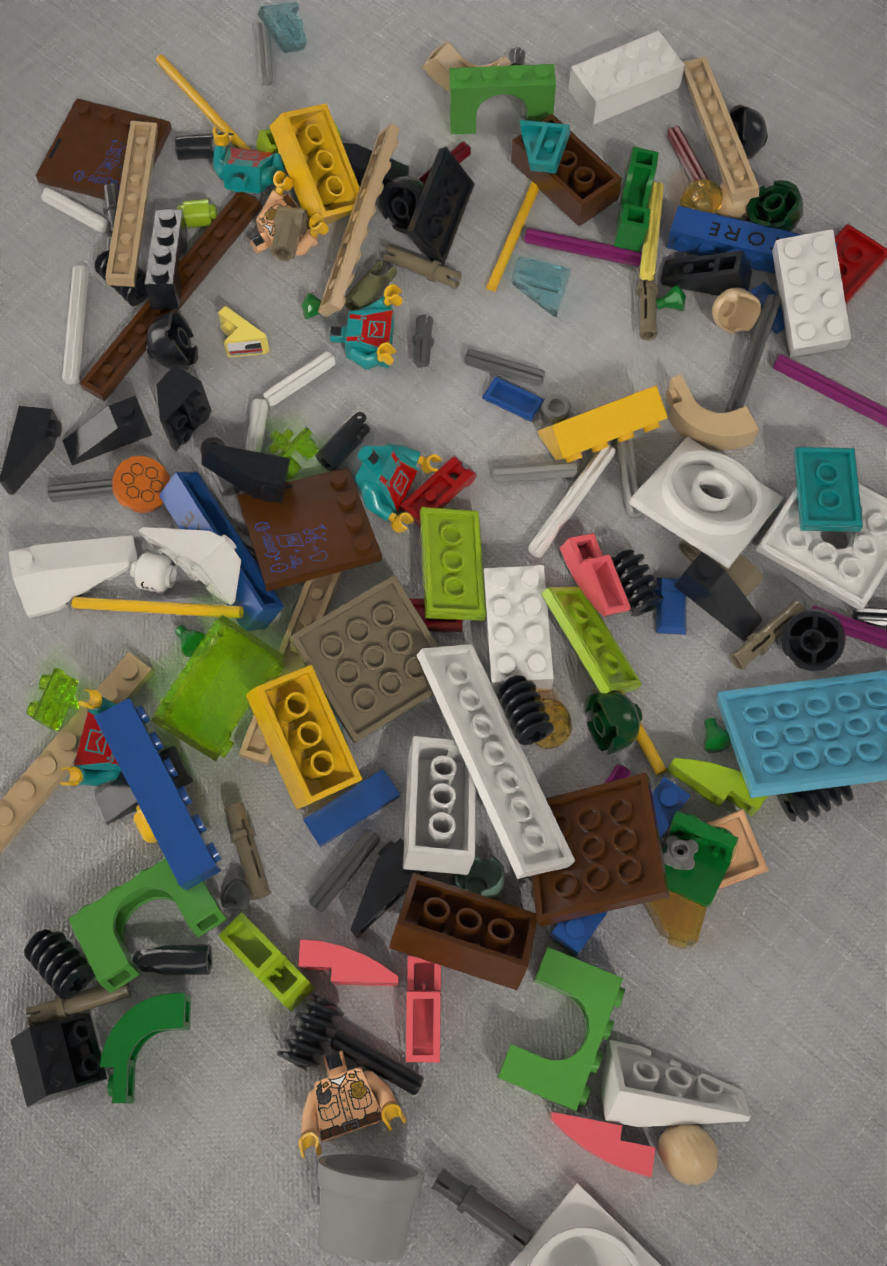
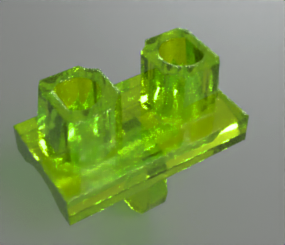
M307 426L291 442L288 440L294 434L289 429L283 434L276 430L270 434L273 444L268 448L269 451L275 454L280 449L282 451L277 456L290 458L289 480L301 469V466L292 458L296 452L308 462L319 451V447L310 438L313 432Z
M54 668L52 674H42L38 685L39 689L44 693L40 701L34 700L30 702L26 711L27 715L48 729L58 731L68 710H78L80 707L78 701L74 699L79 681L68 676L62 669Z

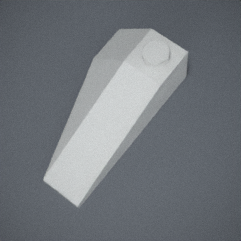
M142 527L139 530V533L157 554L168 556L173 561V565L180 566L193 581L197 582L200 580L204 584L209 585L206 588L207 591L229 605L235 602L241 559L234 551L236 545L226 535L219 536L211 531L148 527Z
M133 535L38 544L8 552L13 580L28 618L61 610L67 606L66 603L72 600L73 597L88 594L91 592L90 589L104 580L110 581L130 569L134 560L139 559Z
M613 1040L608 1041L601 1088V1099L606 1121L634 1127L749 1121L751 1116L741 1089L704 1073L698 1077L681 1069V1063L672 1059L667 1064L651 1057L652 1051L642 1046Z

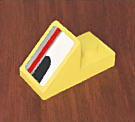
M224 306L218 312L221 322L220 327L228 336L224 341L228 357L267 354L270 351L266 334L227 306Z

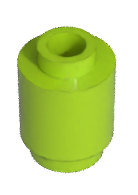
M209 198L183 201V204L177 205V210L183 211L185 224L188 229L207 227L218 216L215 203L211 204Z

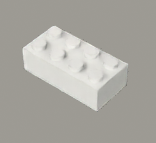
M658 30L572 66L568 90L594 125L679 89L685 64Z
M833 229L776 240L772 254L779 296L781 298L789 356L795 357L845 348L851 340V333Z
M544 565L484 568L489 677L495 693H497L496 690L503 681L515 675H522L526 677L527 681L534 682L536 684V691H551L554 677L548 607L541 594L546 590Z
M413 736L407 767L403 869L469 874L475 858L476 786L455 740Z

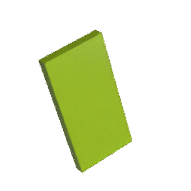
M422 507L420 510L425 618L484 621L486 618L479 511Z
M579 586L548 587L541 593L601 693L612 691L631 692L642 686L640 679L598 611L586 598Z

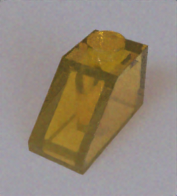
M670 891V897L643 903L660 936L668 938V944L687 949V946L692 947L698 943L707 907H703Z

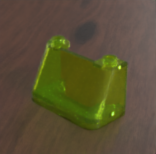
M219 615L156 707L150 719L156 725L215 762L219 756L225 758L234 744L230 740L232 731L250 706L246 694L255 687L264 684L271 677L276 679L285 667V664L282 662L285 655L224 615Z

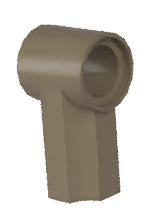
M278 206L275 216L276 231L271 246V253L279 260L289 261L295 258L300 235L305 233L307 227L306 209Z

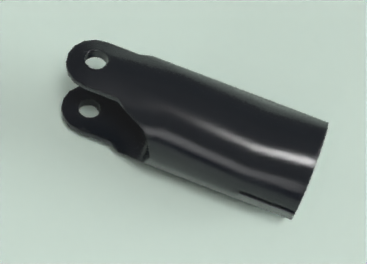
M225 132L217 133V135L225 134ZM213 133L175 136L176 147L180 148L176 149L178 160L213 158Z
M363 412L355 413L315 454L317 461L328 471L336 470L369 433V426L363 424L366 421V414Z
M210 944L164 945L153 949H141L134 953L133 962L142 972H156L165 976L209 975L212 969V947ZM139 955H144L140 960H138Z

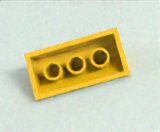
M327 103L281 113L269 127L289 178L293 181V188L301 208L307 210L308 219L310 220L314 214H319L324 218L325 224H330L350 215L360 187Z
M657 385L540 429L538 434L555 460L565 458L566 463L582 458L581 452L591 448L592 453L608 448L607 442L617 438L618 443L631 439L635 437L633 431L643 428L644 433L659 428V421L667 419L668 416Z
M312 664L259 685L246 694L296 810L363 780Z

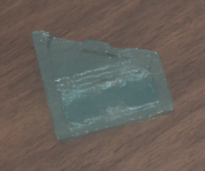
M297 2L261 6L258 12V16L284 53L301 51L307 44L306 36L303 32L302 19L298 18L297 14L299 10Z
M519 256L512 276V285L549 314L557 317L570 278L571 269Z

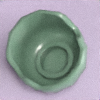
M475 856L468 875L455 874V887L495 900L504 887V866L494 856L489 860H483Z

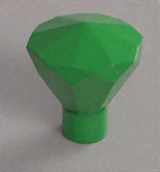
M676 285L664 297L656 299L658 310L670 308L684 311L686 295L680 286Z
M308 292L301 305L305 319H310L320 314L318 309L321 300Z
M184 625L178 626L175 630V634L181 641V651L186 657L196 656L205 648L208 639L204 633L188 630Z
M709 718L704 721L706 728L704 750L706 752L718 753L732 745L728 732L718 726L715 718Z

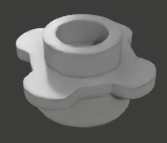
M675 835L669 836L666 839L667 852L663 854L664 864L679 870H691L695 866L693 857L694 853L698 851L697 842L694 840H680ZM681 850L683 854L679 855L677 851Z

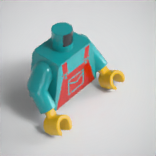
M217 127L213 128L214 143L217 145L214 147L213 169L219 179L224 180L225 189L235 192L262 193L266 188L274 184V174L277 171H284L285 165L279 150L278 153L232 147L225 148L229 144L228 128L225 127V134L217 135Z
M391 284L385 289L384 296L374 303L359 310L350 311L348 313L347 327L331 326L330 342L345 343L346 358L365 370L377 366L389 368L394 362L391 355L397 352L392 346L394 312L391 307L392 304L394 306L402 304L403 299L398 295L401 294L402 290L395 284Z
M387 443L384 446H364L358 452V458L362 465L355 476L356 483L362 491L364 505L383 520H390L392 529L397 533H402L408 530L402 522L410 524L413 522V517L406 512L397 515V512L419 470L416 464H420L421 469L429 474L438 471V469L431 467L430 460L438 463L442 459L436 454L423 457L420 455L421 452L399 444Z
M85 688L84 691L90 694L89 702L78 701L80 706L90 709L87 712L74 766L61 768L62 771L67 770L70 773L68 782H60L62 786H99L116 780L122 772L94 717L117 704L102 697L96 690Z

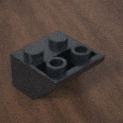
M174 365L156 384L160 422L172 449L177 451L182 444H186L190 440L192 433L197 427L208 420L212 410L202 381L179 366Z
M90 1013L29 1027L10 1040L27 1107L61 1098L107 1079L105 1069L100 1068L101 1054Z

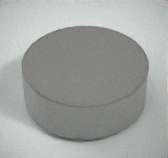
M555 394L548 396L544 400L542 415L546 421L556 424L569 417L570 403L564 396Z

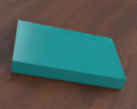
M796 447L793 453L800 531L860 532L863 528L855 448Z

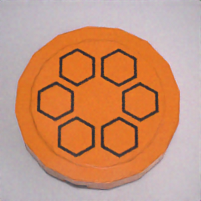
M132 456L122 461L115 469L111 482L113 494L124 507L127 506L137 513H149L159 509L164 504L159 495L170 481V476L164 466L155 459L145 456Z

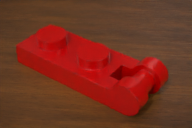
M454 456L400 505V511L409 513L413 517V522L420 527V510L422 507L443 508L465 487L470 486L476 479L477 474L471 469L464 468L462 461ZM455 474L458 478L454 480L450 475Z

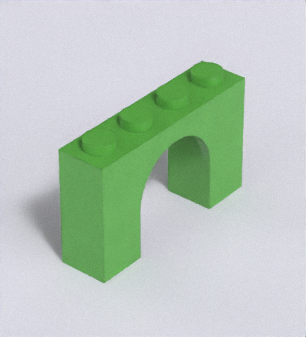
M554 64L449 68L451 135L476 134V115L479 106L488 98L496 95H513L525 102V118L527 121L540 122L553 114L556 93Z
M164 857L159 863L151 868L140 871L130 881L122 886L112 888L104 897L92 904L83 906L75 915L68 918L98 983L108 992L112 993L140 975L126 947L124 933L131 915L140 906L149 901L167 899L175 902L186 923L198 938L227 920L206 881L187 891L179 886Z
M547 947L534 982L564 994L577 1003L586 1021L584 1042L573 1056L563 1060H549L511 1044L498 1079L571 1111H577L578 1105L584 1107L591 1087L587 1086L586 1082L590 1072L596 1074L603 1055L597 1052L602 1039L608 1040L614 1025V1021L609 1019L613 1006L620 1007L626 989L620 987L623 978Z

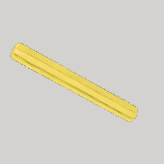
M654 181L652 183L648 209H651L648 230L642 247L639 274L641 280L647 279L651 281L654 279L664 185L661 182L656 183Z

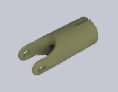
M378 260L345 296V306L350 311H354L372 304L396 277L397 268L392 267L386 274L377 276L384 265L383 261Z

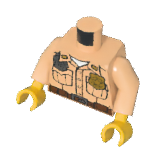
M277 171L274 174L273 182L277 187L272 189L263 209L256 218L259 234L249 240L257 254L267 248L271 249L276 231L275 216L278 206L299 208L288 193L286 195L283 194L284 191H288L293 187V181L288 176L285 178L286 175L282 171ZM314 214L310 220L307 217L306 231L300 235L295 256H303L311 247L317 245L318 234H327L329 230L328 225L324 223V218L319 214Z
M343 1051L323 1058L328 1078L314 1082V1089L307 1095L302 1114V1136L298 1141V1146L303 1159H305V1150L310 1146H315L318 1157L322 1154L318 1137H320L321 1142L382 1121L389 1131H393L390 1122L394 1117H400L403 1124L407 1120L403 1111L398 1106L390 1086L373 1071H364L362 1067L348 1071Z

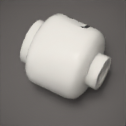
M145 552L138 560L133 561L130 575L134 577L135 584L139 589L164 593L175 584L177 566L173 565V561L168 556Z

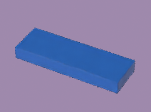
M382 769L307 816L303 821L321 848L400 798V793L385 770Z

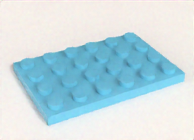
M887 670L717 692L716 701L750 798L887 780Z

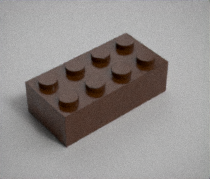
M553 114L540 121L563 124ZM571 130L556 173L530 171L522 134L512 140L511 162L579 227L619 199L622 178Z
M413 873L389 948L518 990L529 965L537 926L536 913Z

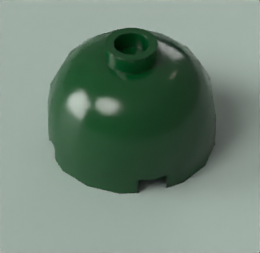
M784 180L773 181L774 185L767 188L764 185L759 188V197L751 198L747 204L750 221L768 228L791 232L799 224L803 215V198L798 187L790 181Z
M618 691L609 693L597 692L588 695L585 699L584 710L585 713L590 712L592 721L587 722V726L598 749L601 751L608 750L607 754L610 755L629 747L638 737L642 713L639 706L633 703L625 694Z

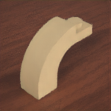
M447 41L433 50L422 68L437 84L450 92L449 68L510 66L512 63L505 55L489 65L479 66L465 60Z
M682 375L671 378L668 390L666 391V398L671 406L668 420L685 439L689 437L703 447L712 450H734L753 444L759 428L747 406L727 413L708 411L695 401Z

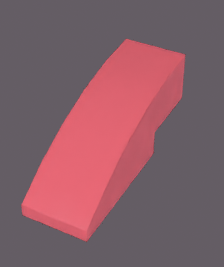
M595 534L569 538L560 547V551L574 580L593 607L603 617L629 611L631 607L611 556L602 555Z
M300 939L298 967L301 970L331 971V982L334 985L400 987V979L395 973L362 953L332 943Z
M408 955L406 1062L440 1063L441 965Z
M550 1112V1120L584 1150L621 1169L652 1177L655 1147L621 1141L622 1125Z

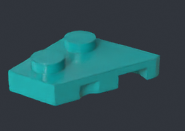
M520 120V129L530 171L556 173L570 136V125Z

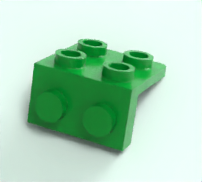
M676 811L671 821L670 836L675 835L680 840L696 841L698 851L694 853L693 860L695 861V866L691 870H679L664 864L668 889L703 907H709L734 858L739 838L733 836L725 828H715L702 822L696 815ZM666 844L662 850V854L667 852L668 846ZM679 850L677 853L682 855L683 851Z

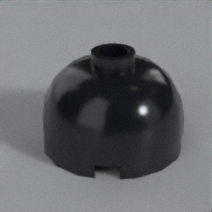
M736 105L729 111V114L749 160L765 146L768 138L767 126L764 117L758 111L748 106Z
M411 176L395 178L386 184L380 194L379 204L384 218H389L391 222L396 224L392 225V227L401 233H407L406 231L425 186L417 178Z
M173 311L161 315L152 322L147 332L146 343L147 353L152 359H155L167 369H171L174 365L180 368L188 367L195 364L198 360L197 345L192 348L190 338L194 337L181 314H173Z
M811 609L804 610L791 618L784 627L781 641L784 653L795 663L794 665L808 671H819L827 669L841 657L846 645V635L842 623L836 616L829 611Z

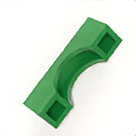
M635 146L632 148L625 169L613 245L615 247L640 252L649 225L651 209H648V201L656 173L659 152Z

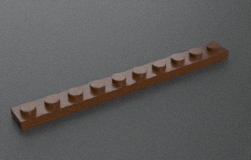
M237 192L179 262L181 284L179 309L261 210L262 207L259 200L243 192ZM148 299L80 382L82 389L105 402L146 351L147 332L152 322L161 315L171 311L175 314L179 309L152 310Z

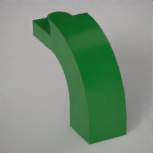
M171 993L151 997L132 1007L115 1024L105 1042L100 1061V1068L113 1069V1075L109 1076L107 1085L108 1096L112 1097V1104L134 1103L136 1060L140 1050L149 1039L162 1032L190 1030V995L186 993Z

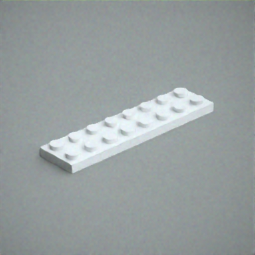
M473 645L422 648L417 654L418 660L517 879L571 866L575 859L518 740L514 737L513 729L510 727L505 712Z

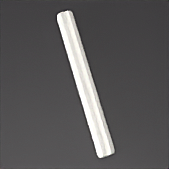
M76 265L72 271L62 375L64 382L68 385H76L79 382L89 277L87 267L84 265Z
M608 444V448L595 453L528 547L530 554L537 558L542 557L613 458L615 453L614 447Z

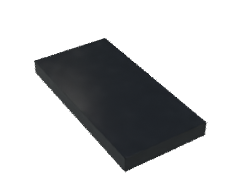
M447 147L438 150L406 231L431 262L434 260L442 263V266L445 264L475 185Z

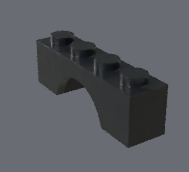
M164 209L155 211L145 287L152 310L179 309L181 297L180 253H186L188 232L182 210Z

